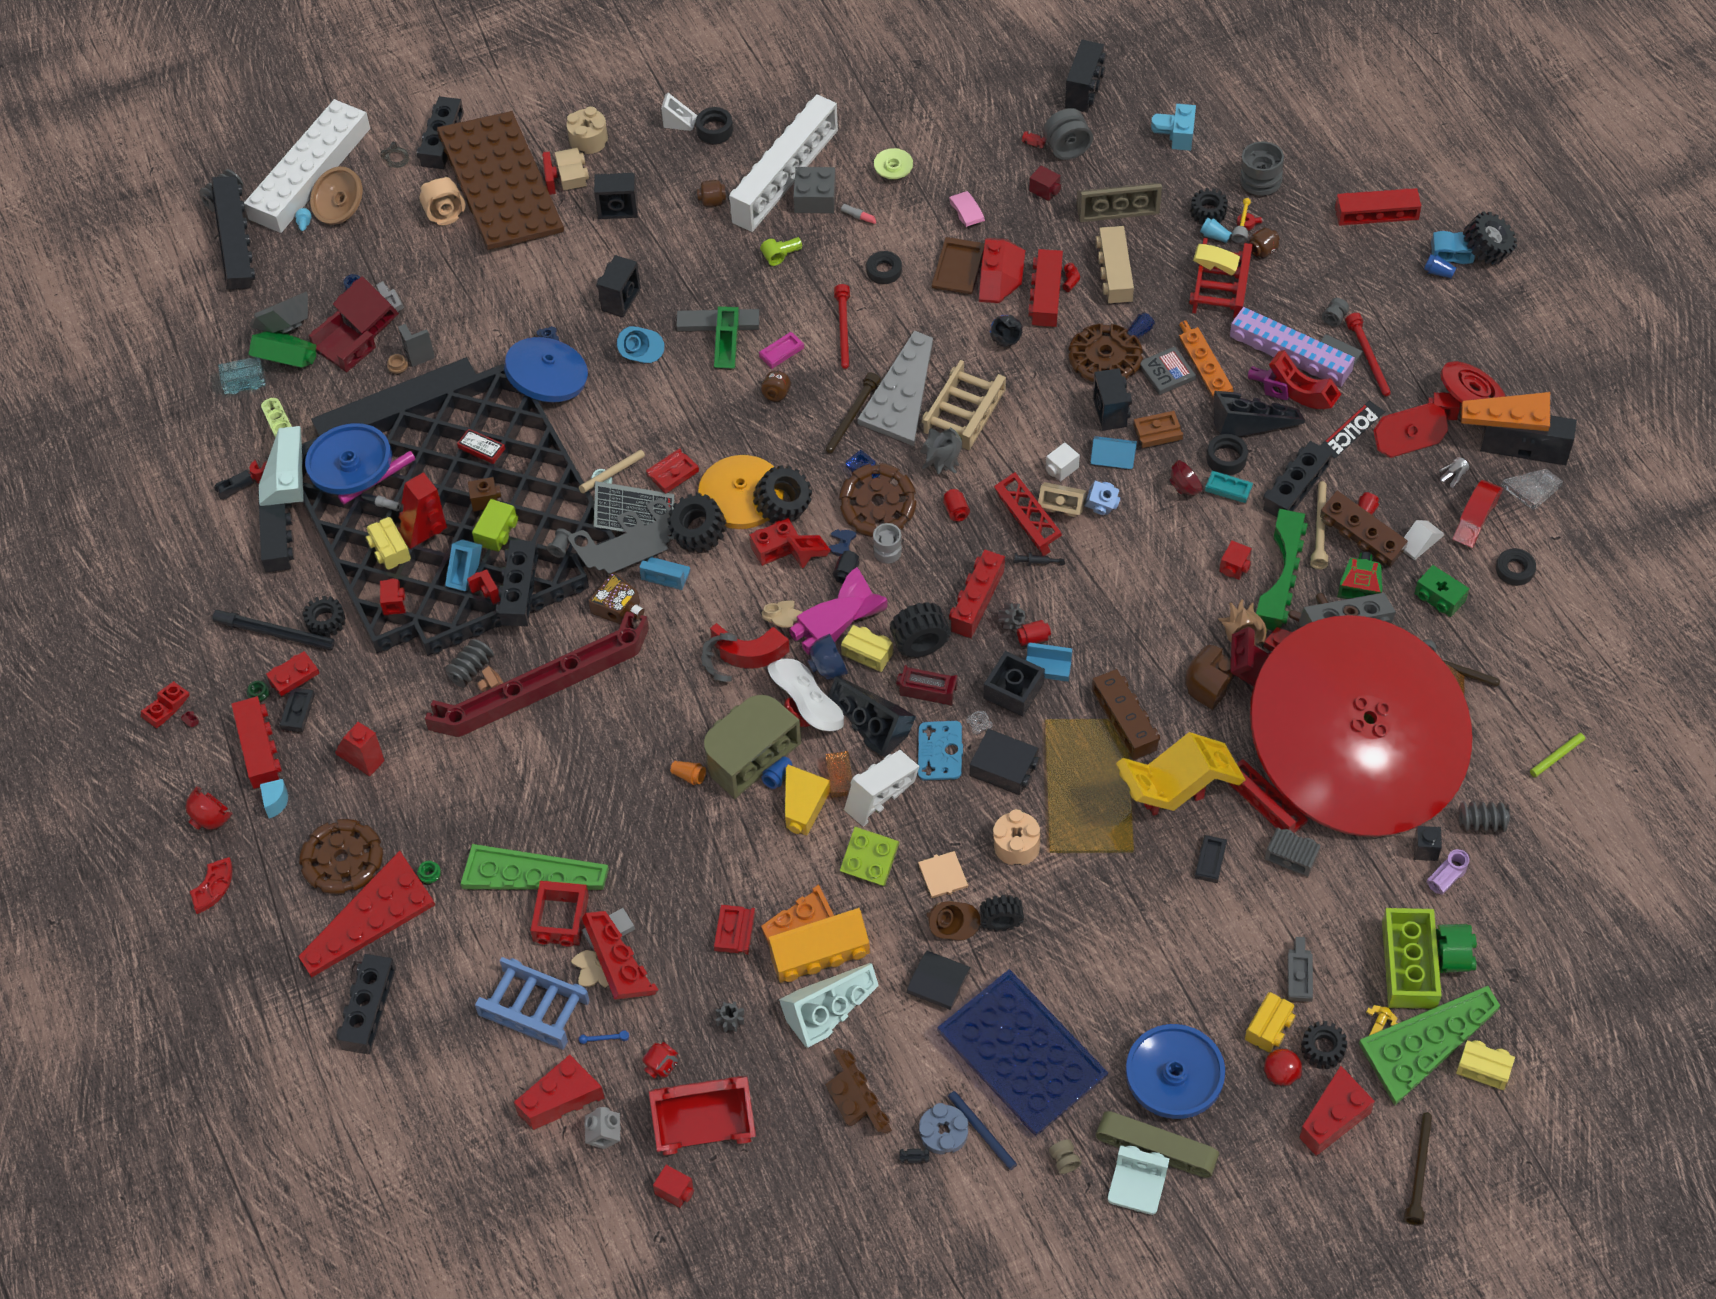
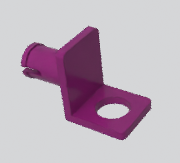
M1254 366L1251 367L1248 379L1263 382L1265 395L1283 400L1288 399L1287 384L1274 381L1276 375L1272 369L1267 371ZM1273 386L1279 387L1283 393L1274 391Z

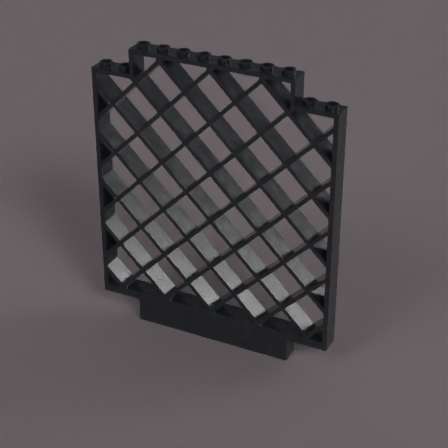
M465 357L311 418L317 438L332 428L353 423L373 426L382 433L391 430L387 439L391 447L392 456L401 457L411 451L416 459L407 476L394 473L378 483L379 485L399 490L394 499L395 502L401 504L399 511L386 507L382 508L367 502L362 498V494L343 505L338 498V494L327 493L315 485L303 482V504L376 654L418 637L427 656L453 645L461 644L463 641L474 636H480L488 630L502 626L500 617L496 616L497 603L493 604L490 599L480 597L481 590L472 593L469 588L467 593L443 587L446 582L452 544L460 540L474 542L472 531L475 527L473 525L480 511L484 512V510L473 511L469 492L453 489L460 473L481 479L493 477L496 483L517 488L511 503H503L515 507L518 521L538 526L532 541L537 542L538 559L560 565L553 581L535 577L533 592L536 593L532 596L530 613L539 611L555 602H560L574 594L582 593L589 588L588 578L583 569L586 564L571 543L565 556L560 558L553 556L547 550V546L543 545L550 529L555 531L559 528L565 529L571 534L584 530L592 540L601 543L615 538L611 529L598 528L592 525L595 501L589 490L585 493L580 492L579 486L584 481L539 401L523 394L524 397L518 409L496 403L502 389L523 394L507 379L504 363L476 374L468 358ZM488 391L484 400L474 398V396ZM531 407L533 408L535 413L529 412ZM454 409L476 414L470 428L448 423ZM439 411L436 419L424 417L426 415ZM488 417L510 422L504 437L482 431ZM522 426L545 431L539 445L516 440ZM407 428L428 433L421 448L400 442ZM468 429L505 445L503 453L494 464L491 463L490 465L467 460L470 453L461 449L458 450L456 456L433 450L441 436L459 441ZM317 438L302 443L303 478L307 473L305 466L307 452ZM508 454L531 459L525 474L502 469ZM543 463L566 468L559 483L536 477ZM426 465L448 470L441 485L433 483L438 490L442 509L445 503L448 502L467 507L468 510L461 523L445 520L447 528L440 534L454 537L447 552L443 553L424 548L427 541L425 540L411 549L407 546L411 559L401 564L396 574L375 569L374 566L377 559L374 552H376L375 547L370 548L366 540V536L369 534L368 532L355 529L362 513L383 519L390 517L395 525L397 522L401 523L399 515L403 512L404 507L401 503L404 484L420 475ZM572 482H574L576 487L571 486ZM377 484L363 493L373 494ZM529 491L552 497L546 512L522 506ZM309 499L315 500L313 506L311 505ZM564 500L587 506L581 521L557 516ZM328 504L349 509L342 525L320 520ZM582 535L576 536L574 538L576 545L581 547L586 537ZM509 536L507 543L502 545L500 551L509 549L510 540H526ZM327 537L334 539L332 544H330ZM347 542L369 548L361 565L339 559ZM488 549L482 562H479L476 573L487 569L493 581L503 583L502 568L493 566L500 551ZM416 561L439 566L432 583L409 578ZM571 568H573L578 576L566 580ZM346 576L354 578L351 585ZM398 579L400 588H404L405 592L423 596L424 599L416 614L406 611V613L384 615L381 604L362 600L358 597L367 581L380 585V581ZM437 600L460 606L452 624L429 618ZM472 610L487 613L466 622ZM366 616L373 617L371 624H369ZM386 621L402 625L380 634ZM423 631L436 635L426 639Z

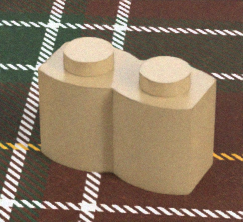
M578 148L554 152L563 191L586 186V180L589 179L587 167L583 168L582 166L585 165L583 153H579Z

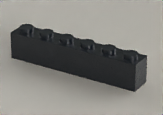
M237 176L212 177L211 190L226 290L251 288L252 280H255V270L250 268L252 252L248 251L247 246H250L249 234H245L247 219L242 215V213H245L244 201H240L242 186L237 183Z

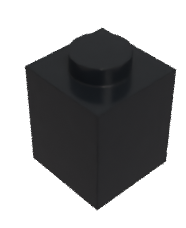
M1417 826L1413 838L1414 860L1438 861L1442 849L1441 827Z

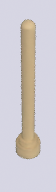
M1324 481L1318 483L1316 546L1310 561V565L1315 569H1324L1328 566V555L1324 551L1325 524L1320 517L1321 509L1326 504L1327 485Z

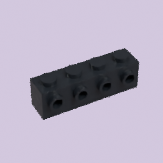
M292 503L260 506L259 504L261 561L265 573L292 569L291 560H295L293 547H290V543L294 542L293 532L289 525H293L292 514L289 512V508H292Z

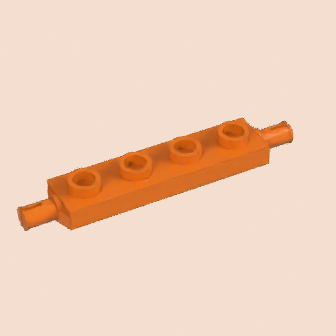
M1184 321V324L1181 322L1179 326L1184 333L1179 335L1180 341L1213 399L1215 391L1233 392L1232 385L1198 327L1191 329L1187 321Z

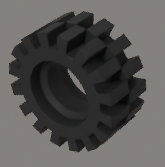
M1205 188V192L1201 189L1199 193L1196 192L1194 197H1192L1191 216L1194 217V221L1197 222L1199 220L1201 225L1207 218L1211 220L1214 218L1217 222L1221 223L1227 214L1228 199H1226L1225 194L1222 195L1220 190L1216 193L1214 188H1212V191H1209V188ZM1204 205H1212V206H1214V207H1216V208H1214V209H1206V208H1204V207H1202V206H1204Z
M322 596V600L316 597V602L309 601V606L306 605L305 611H303L308 631L320 636L326 635L328 638H330V633H333L334 636L337 635V629L341 631L343 629L342 625L345 626L346 623L345 614L337 599L334 600L331 596H329L328 600L326 596ZM323 613L333 614L332 617L326 621L316 620V618Z
M1001 895V897L993 896V899L987 898L979 906L981 924L983 928H987L989 931L993 929L994 932H998L1001 929L1006 931L1008 928L1013 930L1014 926L1019 927L1024 922L1022 901L1018 897L1013 898L1012 895L1005 897V895Z
M1318 1021L1315 1022L1314 1027L1311 1024L1308 1030L1305 1031L1301 1052L1304 1053L1305 1060L1310 1059L1309 1064L1311 1066L1317 1063L1318 1069H1321L1322 1065H1325V1069H1329L1330 1065L1334 1068L1338 1062L1341 1063L1347 1048L1346 1034H1341L1342 1029L1340 1027L1336 1030L1335 1023L1327 1026L1328 1021H1323L1322 1025ZM1319 1038L1328 1039L1333 1043L1334 1048L1330 1052H1322L1316 1048L1315 1041Z

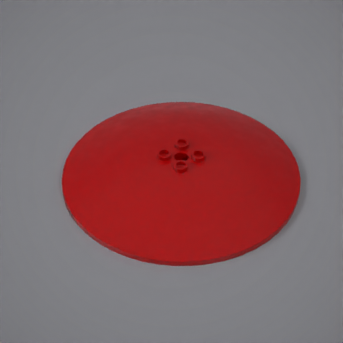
M1352 615L1333 616L1306 624L1295 630L1275 647L1261 667L1254 684L1250 707L1251 731L1258 757L1265 772L1279 792L1296 809L1317 823L1332 830L1363 837H1382L1404 833L1417 828V826L1429 821L1447 806L1459 790L1466 776L1472 752V725L1464 694L1444 661L1418 637L1394 624L1376 618ZM1364 714H1370L1374 719V723H1367L1364 720Z

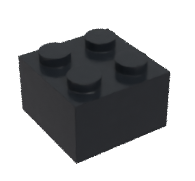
M635 173L594 174V195L598 219L638 218V194Z
M615 255L612 261L607 263L603 276L598 278L596 284L601 311L624 318L641 289L636 261Z
M1119 368L1094 372L1093 402L1102 431L1127 427L1128 418H1131L1129 405H1132V398L1130 392H1126V378L1121 375Z
M1005 651L984 683L983 698L1023 717L1044 685L1045 669Z

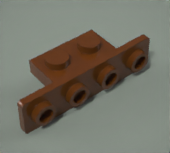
M836 1048L833 1052L843 1071L825 1085L846 1124L853 1126L868 1114L878 1132L890 1133L892 1129L888 1124L890 1123L889 1118L880 1110L877 1104L878 1098L866 1085L867 1079L856 1067L854 1055L848 1050Z

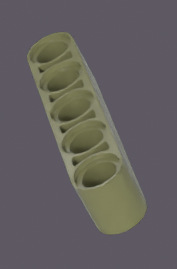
M1110 1111L1103 1113L1095 1134L1098 1140L1118 1148L1120 1146H1134L1146 1153H1160L1165 1158H1169V1166L1203 1178H1211L1219 1157V1152L1211 1146Z

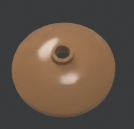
M341 166L324 172L314 184L311 192L310 204L315 217L323 223L330 225L340 224L349 219L359 207L362 199L363 188L359 176L353 170Z

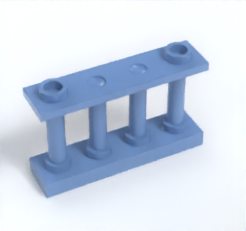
M501 957L500 964L505 974L491 998L487 1000L481 997L478 998L475 1004L478 1015L564 1050L568 1040L563 1028L577 1002L585 1005L589 1004L590 1001L586 989L581 985H571L526 967L516 959L511 958L509 960ZM513 977L525 980L526 982L513 1006L509 1008L501 1006L499 1002ZM535 985L548 989L533 1016L528 1017L520 1012ZM556 993L568 997L569 999L556 1023L551 1026L543 1023L542 1019Z

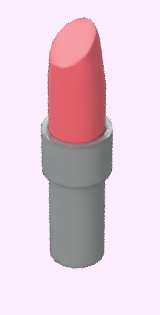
M847 204L842 205L841 211L859 220L876 224L874 216L865 213L859 208L856 209Z

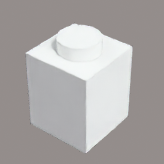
M1063 443L1046 456V471L1050 476L1057 478L1061 482L1079 468L1080 455L1069 445Z

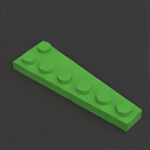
M472 844L462 877L461 887L462 889H539L540 881L586 884L588 890H604L609 868L605 864Z

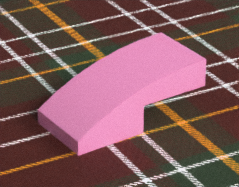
M968 191L949 197L950 204L958 212L959 220L966 227L985 221L979 206Z

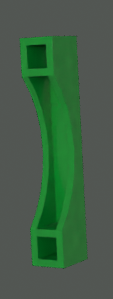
M1279 509L1273 539L1282 554L1284 569L1277 583L1260 596L1256 612L1268 630L1274 631L1276 627L1281 628L1282 624L1287 623L1289 611H1285V607L1291 605L1293 593H1289V589L1294 588L1296 575H1293V570L1298 571L1300 558L1296 556L1297 553H1302L1304 540H1300L1301 535H1306L1308 523H1304V513Z

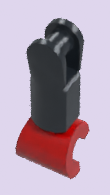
M254 460L250 464V472L245 470L229 479L216 483L214 489L216 492H219V498L222 500L229 498L236 492L254 484L253 480L259 484L267 461L259 469L257 462Z

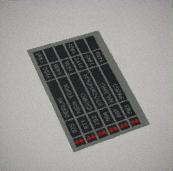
M595 481L594 527L625 532L618 522L617 516L628 511H634L644 525L653 523L656 520L648 510L647 504L657 499H664L673 510L674 494ZM658 503L653 506L656 514L663 515L666 513L664 505ZM628 515L623 518L624 524L628 527H634L637 524L633 516ZM669 535V536H668L669 539H673V540H674V536H673V535Z

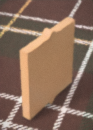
M955 851L940 856L936 854L933 858L918 862L931 898L945 894L951 895L952 892L968 888V883Z

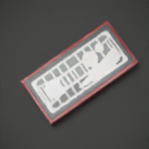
M468 429L457 443L459 449L492 464L496 462L505 450L504 444L471 429Z

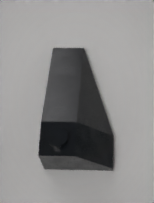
M1214 392V424L1220 435L1244 436L1305 423L1303 415L1297 408L1278 403H1272L1270 406L1253 397L1252 401L1243 399L1241 394L1235 392Z
M835 676L828 697L840 707L843 715H846L852 723L851 727L864 738L863 742L865 745L879 755L886 757L908 737L916 716L897 704L839 676Z

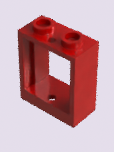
M540 881L530 930L533 942L542 945L554 943L565 947L580 946L584 925L582 917L586 913L589 898L586 884ZM545 900L577 903L572 929L540 926Z

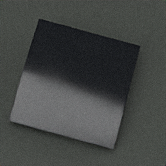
M926 950L906 993L951 1010L959 997L961 987L967 979L971 967Z

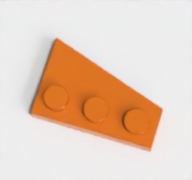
M819 884L812 889L813 892L805 898L803 896L800 897L790 909L782 910L761 926L768 945V937L834 916Z

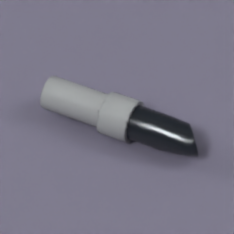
M362 493V498L365 501L376 506L386 507L395 511L400 509L401 504L380 495Z

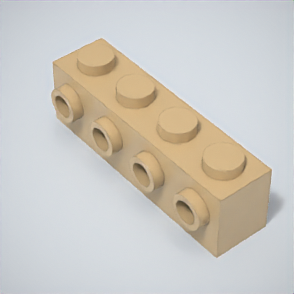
M1124 226L1102 227L1099 230V236H1096V248H1100L1098 263L1103 266L1100 267L1101 280L1105 279L1103 295H1107L1108 303L1133 302L1134 286Z

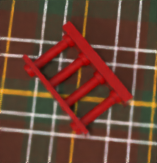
M1208 238L1203 239V244L1207 245ZM1244 243L1243 251H1239V253L1232 252L1240 256L1238 263H1241V267L1237 266L1236 272L1232 275L1235 276V279H1239V282H1234V284L1202 280L1203 272L1231 275L1216 266L1209 270L1199 264L1195 292L1190 294L1189 304L1193 305L1192 313L1196 314L1199 303L1230 307V310H1234L1233 319L1236 318L1244 305L1252 244ZM1200 288L1230 291L1237 295L1236 298L1225 299L1202 296L1199 293Z

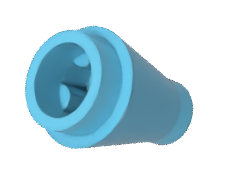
M1207 218L1200 231L1204 234V237L1224 243L1228 242L1232 234L1214 218L1212 220Z

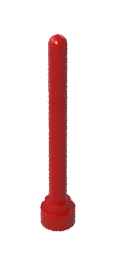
M839 284L834 287V297L839 305L841 367L847 369L849 367L847 301L850 298V287L846 284Z
M1352 313L1345 318L1347 327L1355 332L1380 390L1387 397L1391 394V391L1362 329L1364 321L1360 313Z

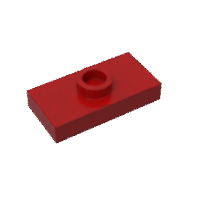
M550 151L543 152L547 190L550 195L556 194L554 178H558L556 166L552 167Z

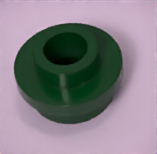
M253 681L247 689L248 698L258 696L260 702L267 699L270 694L268 685L262 681Z

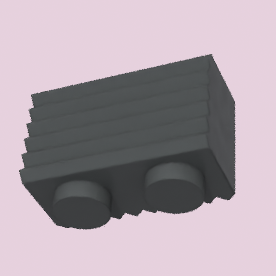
M1276 828L1267 847L1264 859L1309 877L1319 855L1320 844H1317L1311 838L1303 839L1298 837L1291 830Z

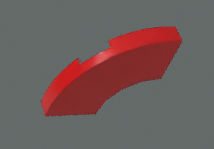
M230 857L207 864V874L204 881L197 888L190 891L197 914L214 906L229 888L233 873Z

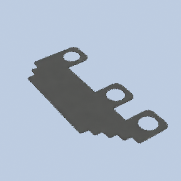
M657 499L647 504L648 510L656 520L653 523L644 525L634 511H628L617 516V520L626 534L596 545L589 534L581 530L569 535L568 540L588 568L595 566L598 570L605 569L610 574L668 550L666 543L670 542L668 536L672 535L668 528L667 518L670 517L668 513L672 509L664 499ZM658 503L664 505L666 513L663 515L656 514L653 506ZM628 515L633 516L637 524L634 527H628L624 524L623 518ZM578 535L585 536L588 544L585 547H580L576 545L574 538Z

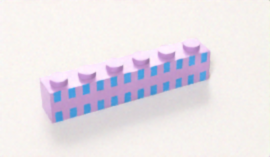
M1245 307L1241 309L1231 324L1230 337L1252 346L1254 349L1265 352L1272 357H1275L1278 351L1285 350L1297 368L1321 379L1331 378L1335 385L1342 387L1353 370L1355 357Z

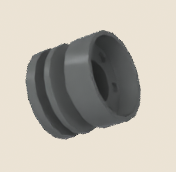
M1261 141L1254 142L1243 150L1240 182L1247 192L1253 195H1270L1281 187L1284 154L1278 145Z

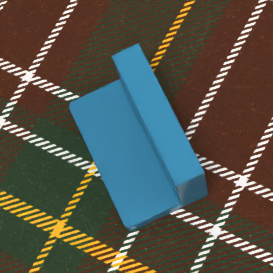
M1095 436L1093 439L1091 464L1132 469L1137 441Z
M650 557L648 562L642 560L639 567L641 580L683 590L690 573L689 566Z
M1028 643L1026 660L1044 668L1046 679L1069 681L1072 662L1071 648Z

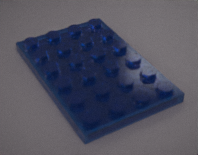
M1010 969L937 1027L939 1034L1035 1137L1108 1077V1072Z

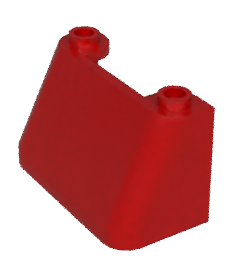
M747 1075L649 1091L657 1152L662 1151L663 1155L678 1153L677 1148L729 1139L736 1140L737 1144L752 1142L751 1137H756Z

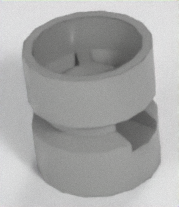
M884 523L877 526L874 530V556L882 563H894L901 557V531L896 525Z

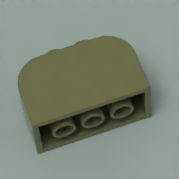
M767 695L752 696L740 705H736L726 717L716 721L705 736L704 748L709 775L736 799L763 776L765 769L782 756L786 757L801 744L799 719L775 698Z

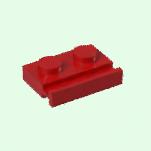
M679 448L647 469L646 473L666 494L698 473L699 466L686 454L682 453V450Z
M721 905L714 951L744 952L749 954L755 908L745 909L740 906Z

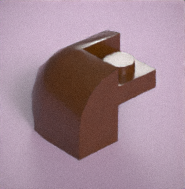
M1206 645L1187 668L1185 685L1189 695L1211 710H1214L1226 695L1227 685L1236 675L1231 673V659L1222 654L1223 649L1214 645Z

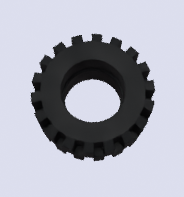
M778 465L777 468L773 467L767 471L757 483L753 492L755 497L753 502L754 505H758L756 510L758 513H763L762 517L764 519L769 518V522L774 524L775 521H783L789 518L792 523L806 510L812 500L810 497L812 490L809 489L811 484L805 481L807 477L804 474L801 476L798 469L792 470L791 466L784 468L783 465ZM774 489L785 491L789 495L791 502L780 499Z
M692 493L688 494L685 499L681 497L678 504L675 502L672 505L674 509L669 511L670 517L667 518L668 528L677 543L684 550L688 549L692 553L695 550L697 553H702L703 549L709 551L712 545L716 547L719 544L717 541L719 539L722 540L724 537L722 532H726L725 524L727 523L724 514L713 498L710 499L706 494L702 496L701 493H696L695 496ZM706 517L705 522L700 527L688 529L694 519Z
M929 602L917 603L901 610L899 614L893 617L889 627L899 653L909 658H918L936 652L948 642L951 636V630L941 607Z

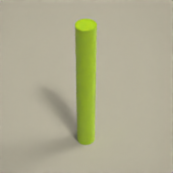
M1578 733L1532 768L1530 774L1536 778L1585 740V736L1582 733Z

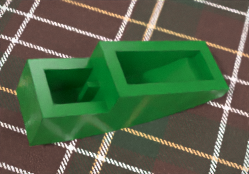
M718 306L714 368L735 369L739 307Z

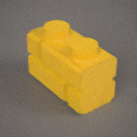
M1268 992L1246 1030L1245 1040L1255 1046L1258 1045L1259 1048L1267 1052H1271L1274 1046L1279 1047L1285 1037V1034L1282 1033L1285 1026L1290 1028L1296 1017L1293 1014L1294 1004Z

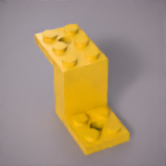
M1188 732L1148 765L1122 758L1116 763L1120 770L1119 775L1130 788L1129 793L1135 801L1172 811L1180 807L1214 779L1240 785L1246 780L1225 743Z

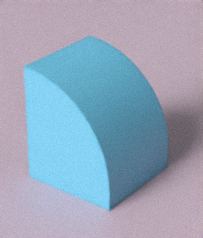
M283 779L260 784L264 808L268 818L275 817L281 813L287 805L288 792Z

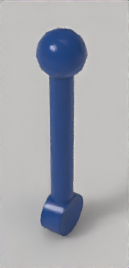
M621 1031L620 1034L588 1037L580 1035L578 1040L581 1044H586L587 1041L610 1039L627 1041L629 1033Z

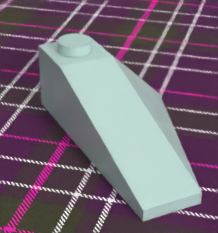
M300 426L279 428L259 483L260 506L303 502Z
M868 963L801 988L779 999L786 1022L804 1046L810 1047L827 1038L833 1032L832 1029L840 1021L843 1022L848 1017L847 1014L856 1005H860L879 985L873 965Z

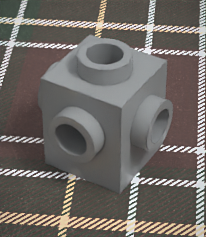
M599 1107L585 1116V1144L606 1149L620 1141V1113L610 1111L607 1107Z

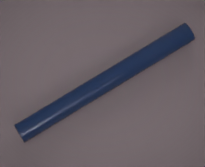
M951 1092L948 1095L951 1102L964 1114L968 1122L1009 1170H1013L1017 1166L1014 1159L957 1092Z

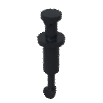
M1028 552L1027 556L1017 555V553L1013 555L1014 564L1027 562V566H1031V564L1048 565L1050 562L1059 563L1060 566L1065 565V560L1062 558L1053 559L1049 556L1032 555L1031 552Z

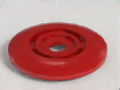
M1452 361L1446 363L1441 370L1440 375L1444 386L1460 403L1468 400L1506 397L1502 388L1492 377L1473 365Z

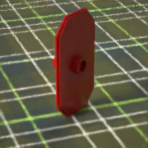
M1430 402L1381 417L1373 432L1377 451L1392 458L1439 444L1449 429L1445 409Z

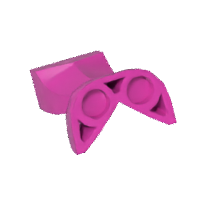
M856 567L847 575L840 589L838 599L820 603L797 616V623L789 628L790 635L796 641L805 636L807 639L802 642V647L810 655L811 646L817 639L830 633L835 642L853 620L885 611L887 609V599L884 596L871 592L862 573Z

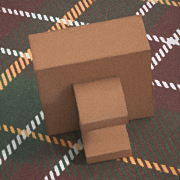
M488 666L482 671L486 679L481 680L477 685L481 691L485 692L504 682L499 674Z

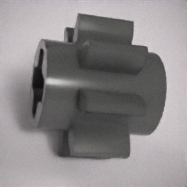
M1004 603V608L998 611V622L1004 624L1003 629L1017 630L1019 625L1025 622V611L1019 608L1020 604Z
M735 1001L733 1004L723 1002L721 1010H715L716 1016H718L715 1019L716 1025H722L725 1033L727 1030L737 1032L739 1024H745L742 1017L744 1009H738Z

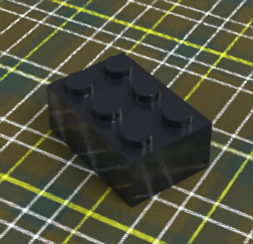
M1081 39L1066 80V109H1076L1088 113L1090 105H1094L1096 97L1094 93L1099 91L1100 78L1104 77L1106 69L1103 66L1106 60L1104 44Z

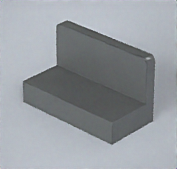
M406 324L398 326L404 353L412 367L435 358L427 329L411 335Z

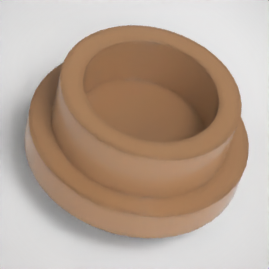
M401 354L390 356L387 362L388 370L395 374L404 372L408 368L407 359Z

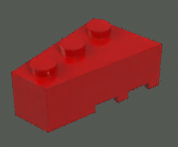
M423 472L404 484L401 502L404 506L403 512L399 515L401 525L397 527V530L406 545L411 549L430 537L441 533L447 528L438 490Z
M568 1055L516 1099L514 1105L517 1114L532 1130H535L562 1118V1115L575 1109L576 1111L583 1109L584 1105L596 1100L601 1101L605 1097L602 1086L571 1055Z

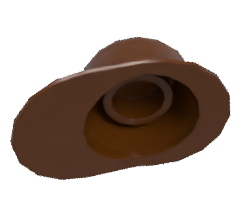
M954 901L939 902L926 914L929 918L931 932L939 938L966 940L972 937L980 926L978 910L973 905Z

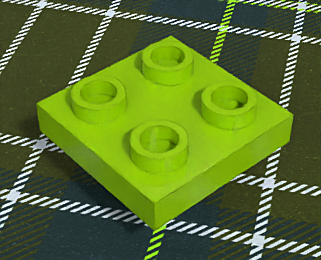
M854 827L840 871L885 886L900 842Z

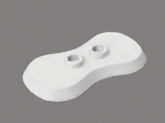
M780 659L768 665V672L771 678L793 698L801 716L810 725L823 731H835L844 726L842 710L820 690L811 671L804 664L794 659Z

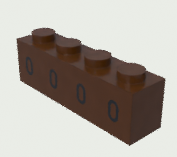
M1115 669L1093 678L1092 692L1131 758L1135 760L1157 751L1160 735L1158 730L1152 728L1149 723L1150 720L1145 710L1142 711L1136 694L1131 693L1125 676H1121L1119 671Z

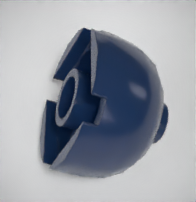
M830 633L820 637L812 644L810 649L811 659L808 660V663L813 673L817 671L821 677L826 679H835V676L842 677L848 673Z

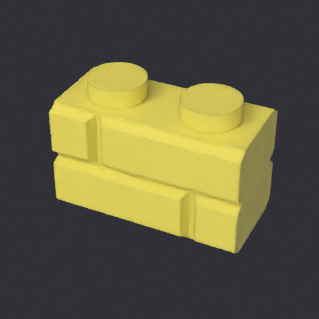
M390 517L367 527L369 535L366 536V540L370 548L375 547L376 552L374 554L379 564L384 563L386 569L389 570L398 566V564L410 561L409 550Z
M853 625L848 635L842 641L841 654L882 672L893 655V642L884 635L877 636L866 627L859 628Z
M1467 1040L1456 1074L1504 1090L1515 1057L1511 1056L1504 1049L1494 1050L1486 1047L1481 1041L1474 1040L1471 1042Z

